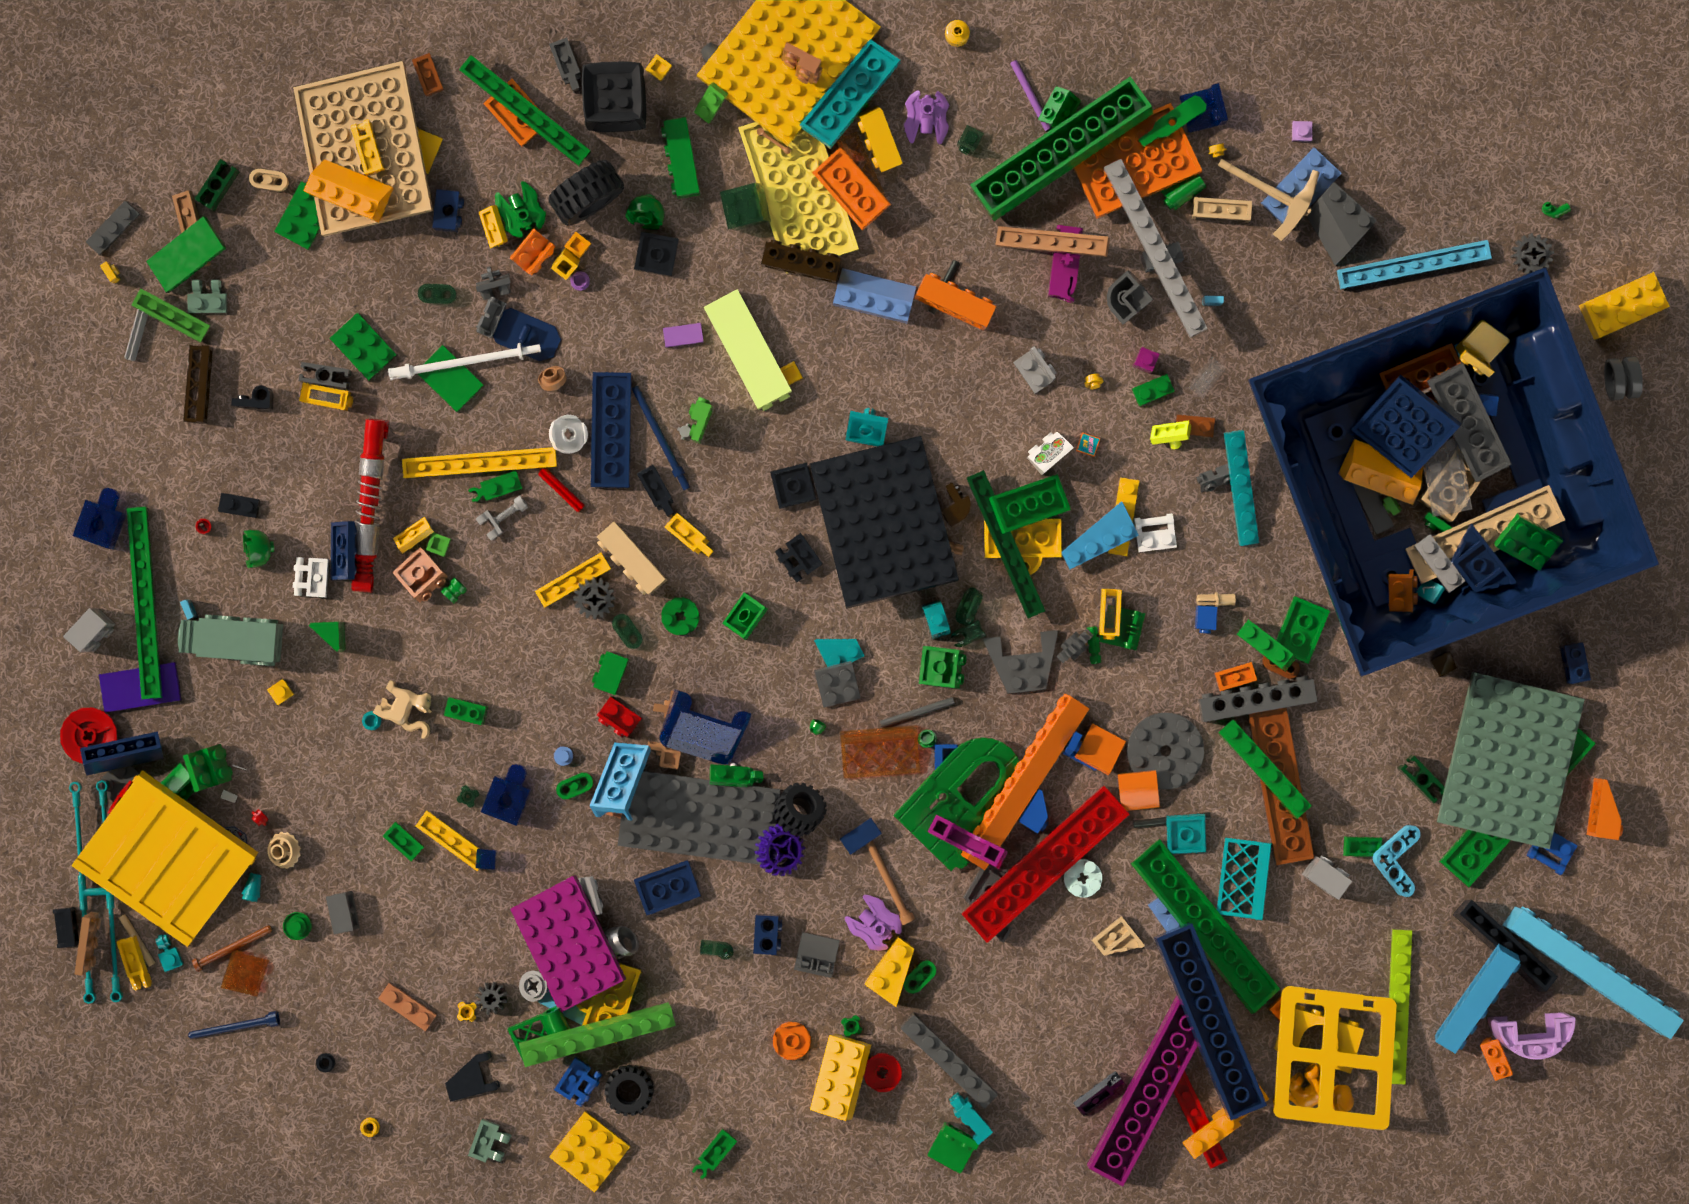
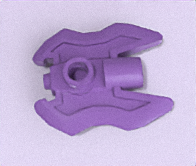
M917 90L909 96L905 103L908 114L904 128L910 143H914L919 125L920 133L932 134L934 125L937 143L942 144L948 133L949 126L946 121V112L950 105L945 96L939 91L935 93L936 100L931 98V95H925L924 98L919 99L920 91Z
M864 895L863 899L872 912L868 909L862 912L858 918L863 923L849 916L845 917V921L854 936L861 937L867 943L869 949L877 951L886 950L888 945L884 944L883 940H890L892 938V930H895L897 934L902 932L899 915L891 913L879 898Z

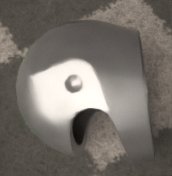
M625 926L613 927L604 933L616 959L631 956L637 952L639 942L636 935ZM625 937H628L632 942L631 951L625 948L623 941Z

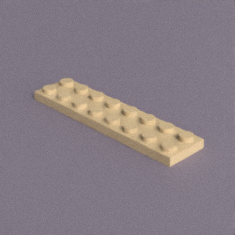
M1548 485L1437 534L1433 538L1451 561L1470 524L1474 525L1493 552H1495L1499 548L1494 545V542L1517 513L1545 529L1565 521V518ZM1414 545L1405 549L1421 584L1437 577Z

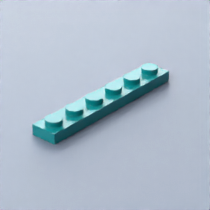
M1244 430L1224 433L1238 542L1240 546L1259 543L1245 433Z

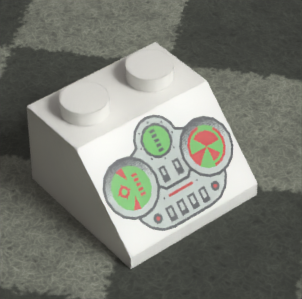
M1050 432L1042 439L1044 443L1040 447L1036 444L1028 451L1030 455L1027 459L1041 475L1073 449V446L1058 432L1054 435Z

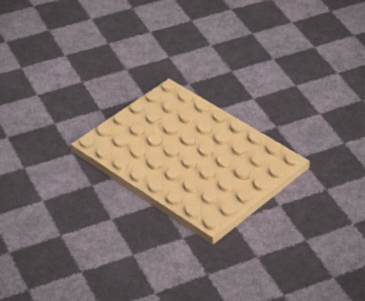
M403 61L293 87L310 174L325 159L366 176L355 144L351 125L356 123L359 125L364 120L370 119L385 170L367 177L394 188L379 223L314 197L321 235L323 237L433 211L410 87ZM366 131L361 132V136L366 134Z

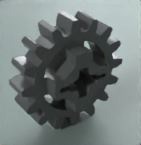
M1533 233L1528 235V238L1524 235L1521 237L1522 241L1517 240L1515 242L1517 247L1511 249L1515 252V254L1511 255V258L1516 259L1513 265H1519L1518 272L1523 269L1524 275H1527L1530 271L1532 273L1545 267L1546 269L1550 267L1547 263L1553 262V259L1549 256L1554 254V251H1549L1552 244H1546L1547 238L1541 240L1540 234L1534 238ZM1527 243L1526 250L1521 252V248ZM1532 251V253H1534V254L1536 253V254H1539V255H1537V256H1535V257L1533 258V256H1529V255H1526V254H1528V253H1530V252ZM1544 258L1543 262L1538 266L1539 259Z
M592 577L591 582L586 578L584 585L582 583L578 584L580 589L574 590L578 596H574L573 600L578 601L575 604V608H580V614L585 612L586 618L592 615L596 619L598 614L603 618L604 611L610 613L608 607H614L611 600H615V596L610 595L614 590L613 588L608 589V582L603 584L602 578L597 582L595 577ZM598 587L602 588L606 593H601ZM596 594L597 598L595 602H592L591 598ZM582 603L588 604L591 610L586 608ZM602 603H605L603 607L598 609Z
M1085 629L1081 634L1073 633L1061 645L1063 650L1057 655V658L1062 663L1070 657L1075 660L1088 648L1087 642L1092 638L1093 634L1088 629Z

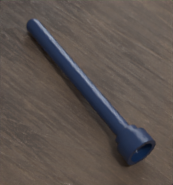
M272 1011L261 1018L190 1031L188 1037L194 1039L265 1024L271 1027L280 1026L278 1011Z

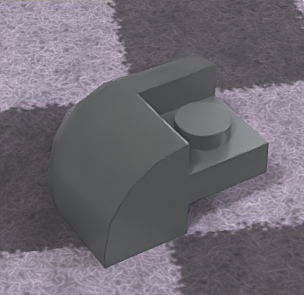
M1126 271L1112 283L1107 293V305L1122 325L1154 300L1143 287L1140 280L1130 271Z

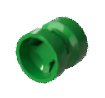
M455 577L450 580L448 586L441 590L453 604L458 601V597L461 594H465L468 591Z

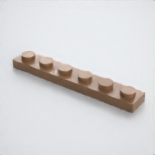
M998 226L995 245L1006 248L1107 257L1110 238L1108 236Z

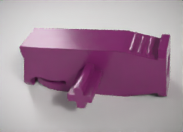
M1057 225L1056 231L1082 234L1083 228ZM1053 252L1048 297H1056L1068 303L1074 302V298L1070 296H1072L1077 283L1079 254ZM1070 279H1071V280H1072V281H1071V287H1070L1069 293H1067V292H1068V288H1069V286H1070Z

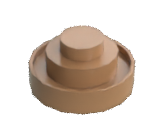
M558 366L545 369L538 377L541 388L546 391L560 389L567 380L564 369Z

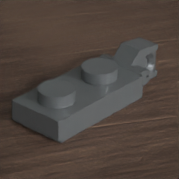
M568 38L550 43V48L565 85L570 83L573 93L580 91L577 80L581 79V73Z

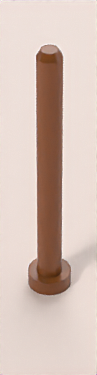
M267 925L200 960L195 958L192 960L193 966L199 972L203 970V966L271 933L273 929Z

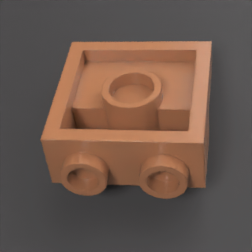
M786 43L782 55L784 64L790 68L796 67L795 76L798 77L799 81L805 84H813V82L817 84L823 69L820 67L821 60Z
M419 547L392 572L413 598L420 603L429 600L432 596L431 592L436 588L443 587L446 583L445 579L448 578L446 573L422 547Z

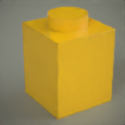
M565 248L553 262L551 269L567 280L578 267L580 259Z

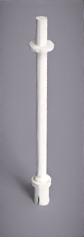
M518 343L516 349L419 366H412L408 363L402 367L388 368L390 380L406 377L411 379L412 376L418 373L519 356L521 360H524L523 355L541 352L540 344L522 347L521 343Z

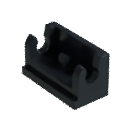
M75 907L53 909L58 941L57 948L79 945Z

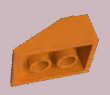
M1594 778L1586 835L1619 840V836L1623 834V825H1621V818L1608 780Z

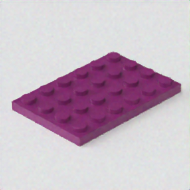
M576 875L510 909L544 981L546 980L550 994L557 1008L560 1007L561 1012L626 980Z

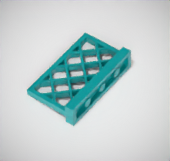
M1225 838L1217 911L1220 915L1263 920L1272 843ZM1229 842L1237 843L1242 850L1232 856L1228 851ZM1250 845L1259 846V853L1254 858H1251L1245 850ZM1244 852L1250 861L1241 867L1235 860V857ZM1231 860L1239 867L1232 875L1226 870V864ZM1252 862L1257 870L1252 877H1249L1243 868ZM1241 870L1248 880L1239 886L1232 877ZM1226 873L1229 877L1224 880ZM1256 876L1254 884V882L1251 879H1253ZM1229 879L1237 887L1230 894L1223 888L1224 883ZM1250 881L1254 886V892L1247 897L1241 887ZM1239 889L1246 899L1236 905L1230 896ZM1229 898L1235 907L1230 911H1222V902ZM1248 901L1252 906V914L1243 913L1239 906ZM1237 908V910H1238L1240 913L1232 912V911H1234V910Z

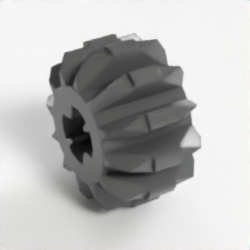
M486 982L485 988L481 986L478 988L481 993H476L475 997L481 1000L476 1001L475 1004L483 1005L479 1009L481 1012L487 1008V1015L491 1013V1009L494 1014H497L498 1008L500 1010L505 1008L502 1003H507L508 999L502 997L507 995V991L500 992L503 988L502 985L496 989V982H493L490 988V984ZM490 994L494 995L493 998L496 997V1000L492 1003L489 1002L490 999L487 1000Z

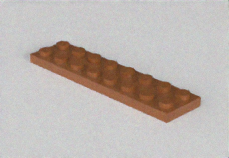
M1287 707L1248 714L1253 742L1302 794ZM1260 779L1275 865L1314 859L1306 812L1298 819H1295Z

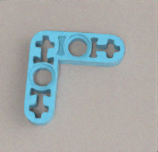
M1412 825L1404 826L1373 854V862L1396 893L1404 897H1410L1414 893L1415 885L1396 860L1420 838V830ZM1409 830L1414 831L1412 833V838L1407 837L1409 835ZM1395 841H1399L1401 844L1397 852L1392 848ZM1381 855H1384V856H1385V857H1384V860H1385L1386 863L1380 862V860H1381V857H1380V856H1381ZM1396 868L1398 871V875L1396 878L1392 879L1390 877V871L1391 869ZM1402 884L1408 885L1407 892L1402 891L1404 889Z

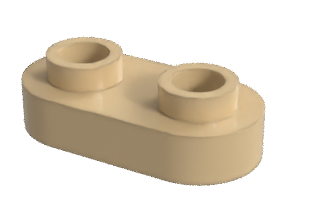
M255 169L249 176L250 183L257 189L282 192L289 185L287 176L278 171ZM259 176H263L261 183L257 182ZM282 179V184L276 185V181Z

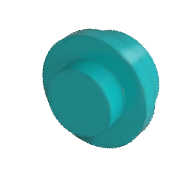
M373 711L365 713L362 718V724L368 730L378 729L382 722L381 717L374 714Z

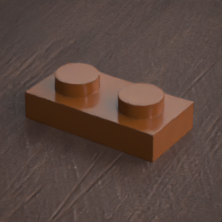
M428 53L412 59L425 96L443 91L444 88L431 54Z
M1176 415V422H1190L1191 436L1213 438L1215 418Z

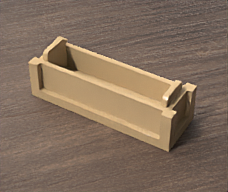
M1198 197L1193 199L1192 219L1198 217L1242 220L1245 223L1251 221L1252 201Z

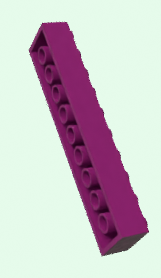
M1177 995L1087 1163L1090 1170L1122 1187L1198 1046ZM1177 1056H1178V1058H1179V1060H1180V1062H1181L1180 1065H1179V1067H1178L1177 1062H1176V1061H1177ZM1162 1063L1166 1064V1065H1167V1066H1166L1167 1070H1166L1162 1065H1160V1064H1162ZM1168 1072H1169L1170 1077H1171V1079H1172L1170 1083H1169V1081H1168V1079H1167V1078H1168Z

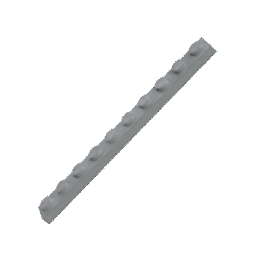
M1122 159L1105 166L1104 171L1189 338L1206 331L1208 328Z

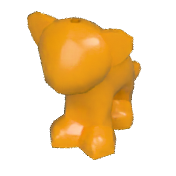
M1312 1063L1305 1069L1304 1076L1310 1083L1305 1088L1302 1087L1304 1077L1301 1072L1290 1078L1289 1100L1296 1106L1312 1108L1318 1104L1319 1071L1321 1069L1319 1064ZM1348 1085L1334 1086L1333 1109L1335 1111L1349 1112L1354 1105L1351 1089Z

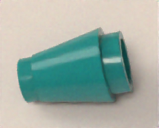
M250 873L241 893L243 895L242 899L257 902L258 898H260L261 875Z

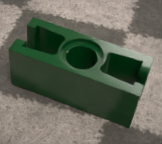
M222 159L218 161L195 197L196 201L205 205L213 212H215L240 171L232 166L227 177L222 179L220 175L223 169L228 166ZM221 181V188L214 190V183ZM209 192H212L215 195L210 204L204 202L203 200Z
M1410 755L1406 761L1408 763L1410 761L1413 762L1418 771L1412 775L1406 770L1408 767L1406 764L1400 765L1397 769L1430 803L1434 804L1438 799L1434 795L1432 796L1427 791V788L1433 783L1439 789L1440 794L1443 795L1445 787L1414 755ZM1421 774H1425L1427 780L1421 785L1418 782V777Z

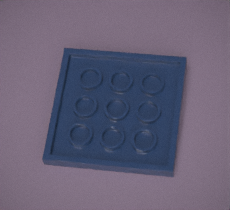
M1400 374L1351 430L1412 478L1462 423Z

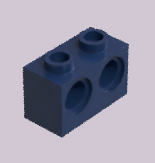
M1577 642L1559 646L1567 684L1591 680L1584 643Z
M755 915L753 954L776 955L777 950H781V939H778V931H782V920H779V915ZM765 920L773 921L774 927L771 930L764 928L763 922ZM770 939L773 942L772 948H764L762 941Z

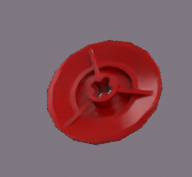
M94 707L80 708L72 712L64 720L60 730V743L64 752L73 761L83 764L80 748L117 740V728L112 718L104 711ZM86 732H93L92 740L85 738L87 736Z

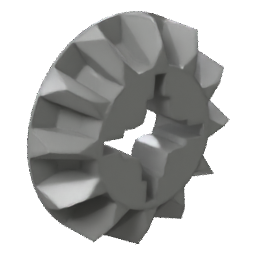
M528 971L520 979V993L528 1001H539L548 992L546 980L544 981L539 971ZM532 982H533V983L539 982L538 985L536 986L537 990H536V989L530 990L531 987L533 986Z

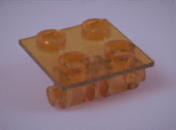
M239 950L232 951L220 988L257 997L269 960L244 954V952Z

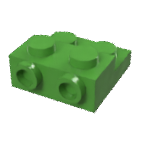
M701 397L698 398L696 404L692 403L689 410L691 420L697 423L692 425L689 435L692 437L691 440L698 444L701 443L713 410L710 401Z

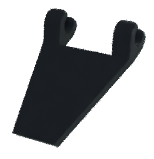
M490 1051L474 1056L445 1083L450 1102L494 1091L500 1087L499 1081L485 1084L479 1062L492 1058Z

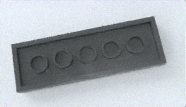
M1460 363L1427 380L1438 405L1462 423L1454 432L1453 437L1474 480L1479 482L1511 465L1464 364Z

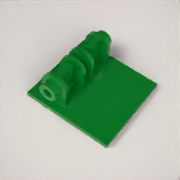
M1108 605L1104 628L1114 627L1115 606ZM1121 608L1119 636H1115V640L1103 639V635H1101L1099 642L1137 651L1145 613Z

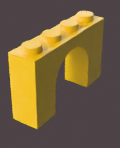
M1295 1005L1293 1045L1295 1047H1299L1301 1038L1308 1028L1324 1024L1322 1011L1312 1009L1310 1012L1304 1010L1305 1006ZM1338 1017L1336 1047L1338 1052L1357 1054L1364 1029L1359 1027L1360 1023L1352 1020L1346 1023L1341 1021V1017ZM1278 1034L1277 1041H1276V1044H1275V1047H1274V1049H1275L1276 1051H1278V1038H1279V1034ZM1337 1066L1335 1069L1351 1074L1353 1068Z

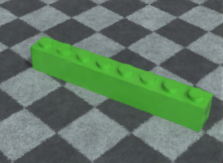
M667 1002L519 1043L524 1066L528 1067L676 1025L671 1006Z

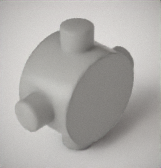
M687 423L686 426L678 427L677 430L680 432L681 439L684 440L685 437L690 436V424Z

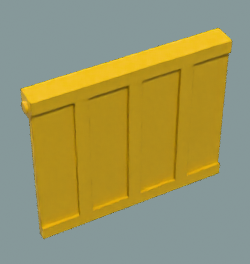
M142 770L138 776L134 777L131 786L71 866L188 947L248 866L255 862L258 852Z

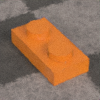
M1252 662L1214 673L1219 691L1257 681Z

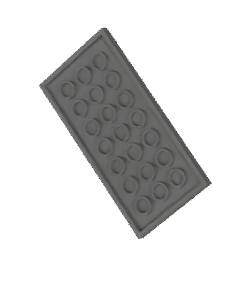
M643 771L629 808V813L633 819L632 821L627 820L626 816L622 813L617 846L761 864V862L756 860L759 855L755 854V851L759 850V847L755 844L761 842L758 837H764V830L769 831V826L775 827L776 825L774 805L780 796V789L760 786L732 787L710 785V780Z

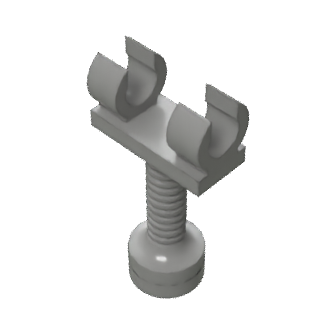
M520 495L513 499L514 504L509 509L507 508L496 517H493L490 511L487 510L476 518L479 525L487 520H490L494 525L495 529L486 534L491 541L504 532L499 526V522L515 513V511L520 510L523 512L529 508Z

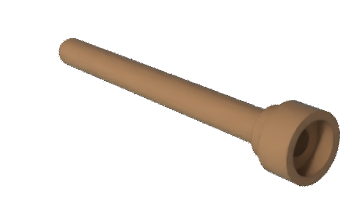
M873 840L866 845L900 912L898 915L903 926L915 920L912 912L910 913L909 909H906Z

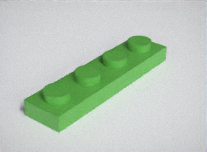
M141 288L131 305L200 343L210 328V325Z

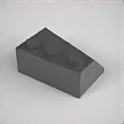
M1335 182L1312 205L1311 212L1307 216L1335 266L1377 221Z

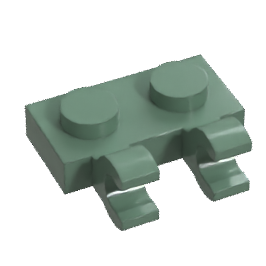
M192 280L193 294H187L188 313H227V294H221V281L211 280L212 294H202V281Z
M481 1119L468 1156L485 1163L488 1157L501 1162L505 1153L492 1149L494 1141L496 1139L507 1144L510 1141L511 1134L499 1131L500 1125L486 1119Z

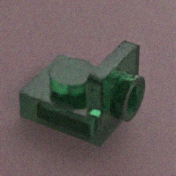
M967 125L957 142L959 151L966 155H969V153L974 155L984 133Z

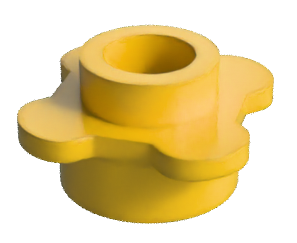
M460 1002L458 1004V1020L473 1022L476 1019L475 1009L477 1005L474 1002L471 1004Z

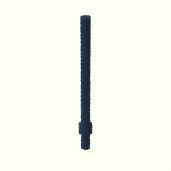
M639 386L633 387L632 391L673 469L674 477L678 479L683 491L689 489L690 485L684 476L685 472L682 466H679Z

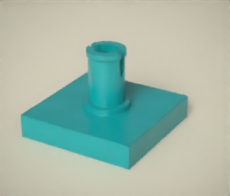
M866 408L864 413L850 411L845 440L872 446L883 445L888 418L876 416V410L873 408L871 414H869L870 408Z

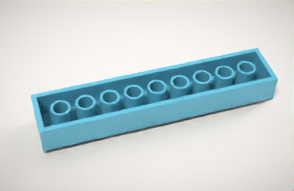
M1523 906L1521 909L1514 907L1502 925L1503 927L1660 1035L1669 1039L1674 1036L1684 1021L1679 1017L1680 1013L1667 1005L1663 1006L1664 1002L1651 994L1647 995L1648 991L1635 983L1631 984L1632 980L1619 972L1615 973L1616 969L1603 961L1599 962L1600 958L1587 950L1584 952L1582 945L1571 939L1568 941L1566 934L1555 928L1552 930V925L1539 917L1536 919L1535 916L1537 914Z

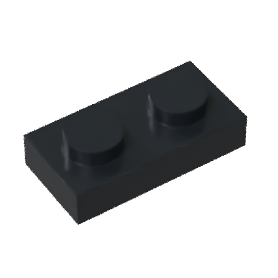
M221 493L218 512L257 518L260 499Z

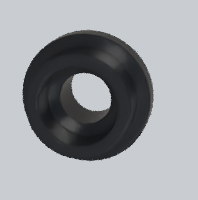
M323 1053L316 1059V1066L321 1072H330L335 1067V1058L329 1053ZM324 1059L329 1061L328 1066L323 1065Z

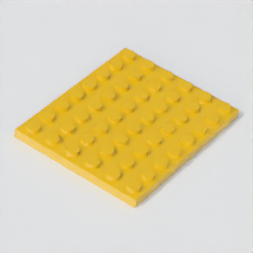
M756 0L698 72L697 77L708 86L714 82L728 93L725 98L789 146L802 129L800 123L864 45L874 38L881 27L846 0ZM786 43L821 60L820 67L823 69L817 84L814 82L813 84H805L799 81L798 77L795 76L796 67L790 68L784 64L782 55Z

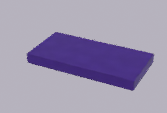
M176 662L160 665L162 698L141 699L139 668L99 674L104 712L182 700Z

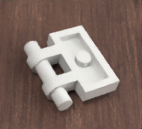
M296 557V565H294L295 582H293L292 587L294 588V596H302V588L307 589L306 596L327 598L329 559L309 558L308 565H304V558ZM303 571H308L307 583L302 582Z

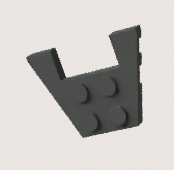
M1058 630L1040 632L1042 652L1002 656L1000 637L983 638V642L1007 694L1046 689Z
M989 865L986 870L980 868L963 898L971 905L1009 870L997 869ZM1007 925L996 937L1004 943L1012 928Z

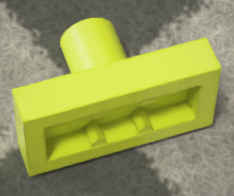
M1189 421L1152 426L1150 437L1152 445L1169 442L1172 449L1180 448L1182 440H1189L1191 424Z

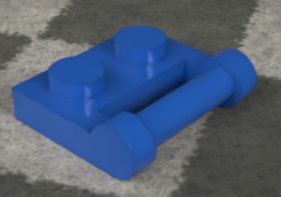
M1553 832L1550 849H1543L1561 858L1559 864L1539 853V847L1534 845L1531 846L1526 856L1540 861L1555 870V873L1558 875H1562L1577 845Z

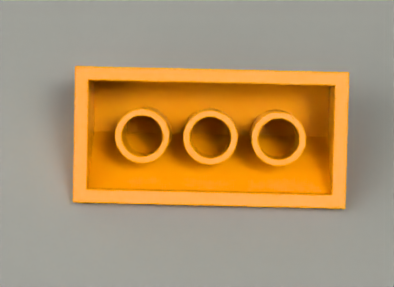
M324 159L311 172L304 192L379 223L394 188Z
M1354 439L1338 474L1346 481L1413 505L1421 489L1423 466L1410 478L1371 445Z

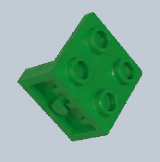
M945 1121L927 1155L960 1174L973 1150H977L979 1145L974 1141L973 1136Z

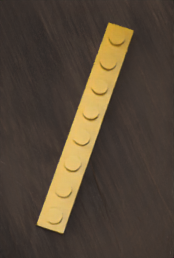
M552 447L402 459L403 478L557 467L556 450Z

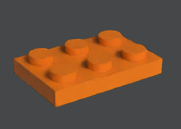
M512 78L507 82L509 86L536 106ZM492 96L483 103L521 147L538 134Z

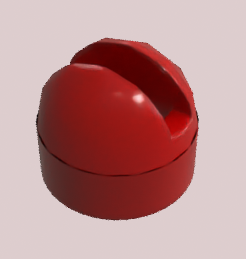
M199 519L196 522V531L202 535L208 534L211 530L210 521ZM201 523L204 525V527L207 529V531H204V530L200 527V524H201Z

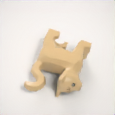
M390 680L386 689L396 697L393 705L389 704V700L382 698L381 704L376 706L373 713L383 719L393 721L410 732L422 729V739L427 738L430 734L429 725L424 721L410 724L408 719L413 706L424 713L432 712L430 710L431 695L429 693L417 695L411 690L397 687L396 682Z

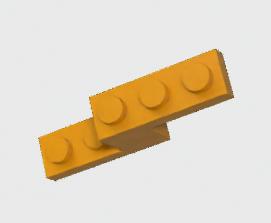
M1259 1085L1266 1102L1269 1100V1098ZM1224 1108L1211 1116L1213 1120L1182 1143L1192 1157L1196 1159L1241 1126L1239 1121L1248 1114L1230 1120L1227 1118Z

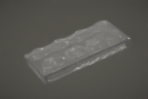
M1452 435L1423 465L1433 517L1472 510L1463 456Z

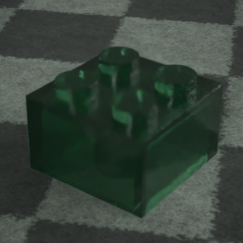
M752 183L720 192L728 230H739L771 221L763 184Z

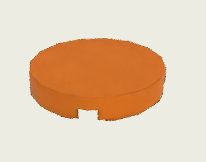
M789 1021L781 1024L773 1035L775 1051L787 1060L802 1058L808 1052L811 1045L809 1031L798 1022Z

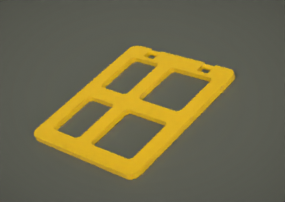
M1294 986L1285 987L1281 995L1273 1108L1275 1116L1281 1119L1373 1130H1385L1388 1128L1390 1121L1396 1002L1391 998ZM1305 993L1315 994V1001L1304 999ZM1363 1000L1374 1001L1373 1008L1363 1007ZM1296 1003L1324 1007L1321 1050L1300 1048L1293 1045ZM1339 1009L1375 1012L1381 1015L1380 1045L1377 1057L1337 1051ZM1292 1061L1320 1065L1317 1108L1289 1104ZM1337 1066L1377 1072L1376 1110L1374 1115L1335 1111L1333 1109L1334 1078Z

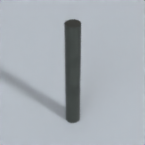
M952 261L943 282L947 283L952 280L960 264L959 262ZM931 306L928 310V312L934 315L937 311L936 308Z

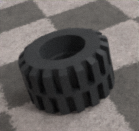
M806 783L789 785L774 805L775 820H779L778 825L780 827L783 826L785 832L790 831L791 835L796 833L798 836H803V834L809 835L825 817L827 805L826 802H823V795L820 796L818 789L814 790L813 786H806ZM793 804L801 806L807 815L798 812Z
M631 1065L621 1066L612 1072L606 1082L604 1091L606 1102L610 1104L609 1107L616 1110L615 1113H622L623 1116H634L637 1113L643 1112L649 1106L654 1094V1083L651 1081L650 1074L648 1075L645 1069H640L637 1065L635 1067ZM633 1080L640 1086L641 1093L636 1100L627 1101L619 1095L618 1087L622 1081Z

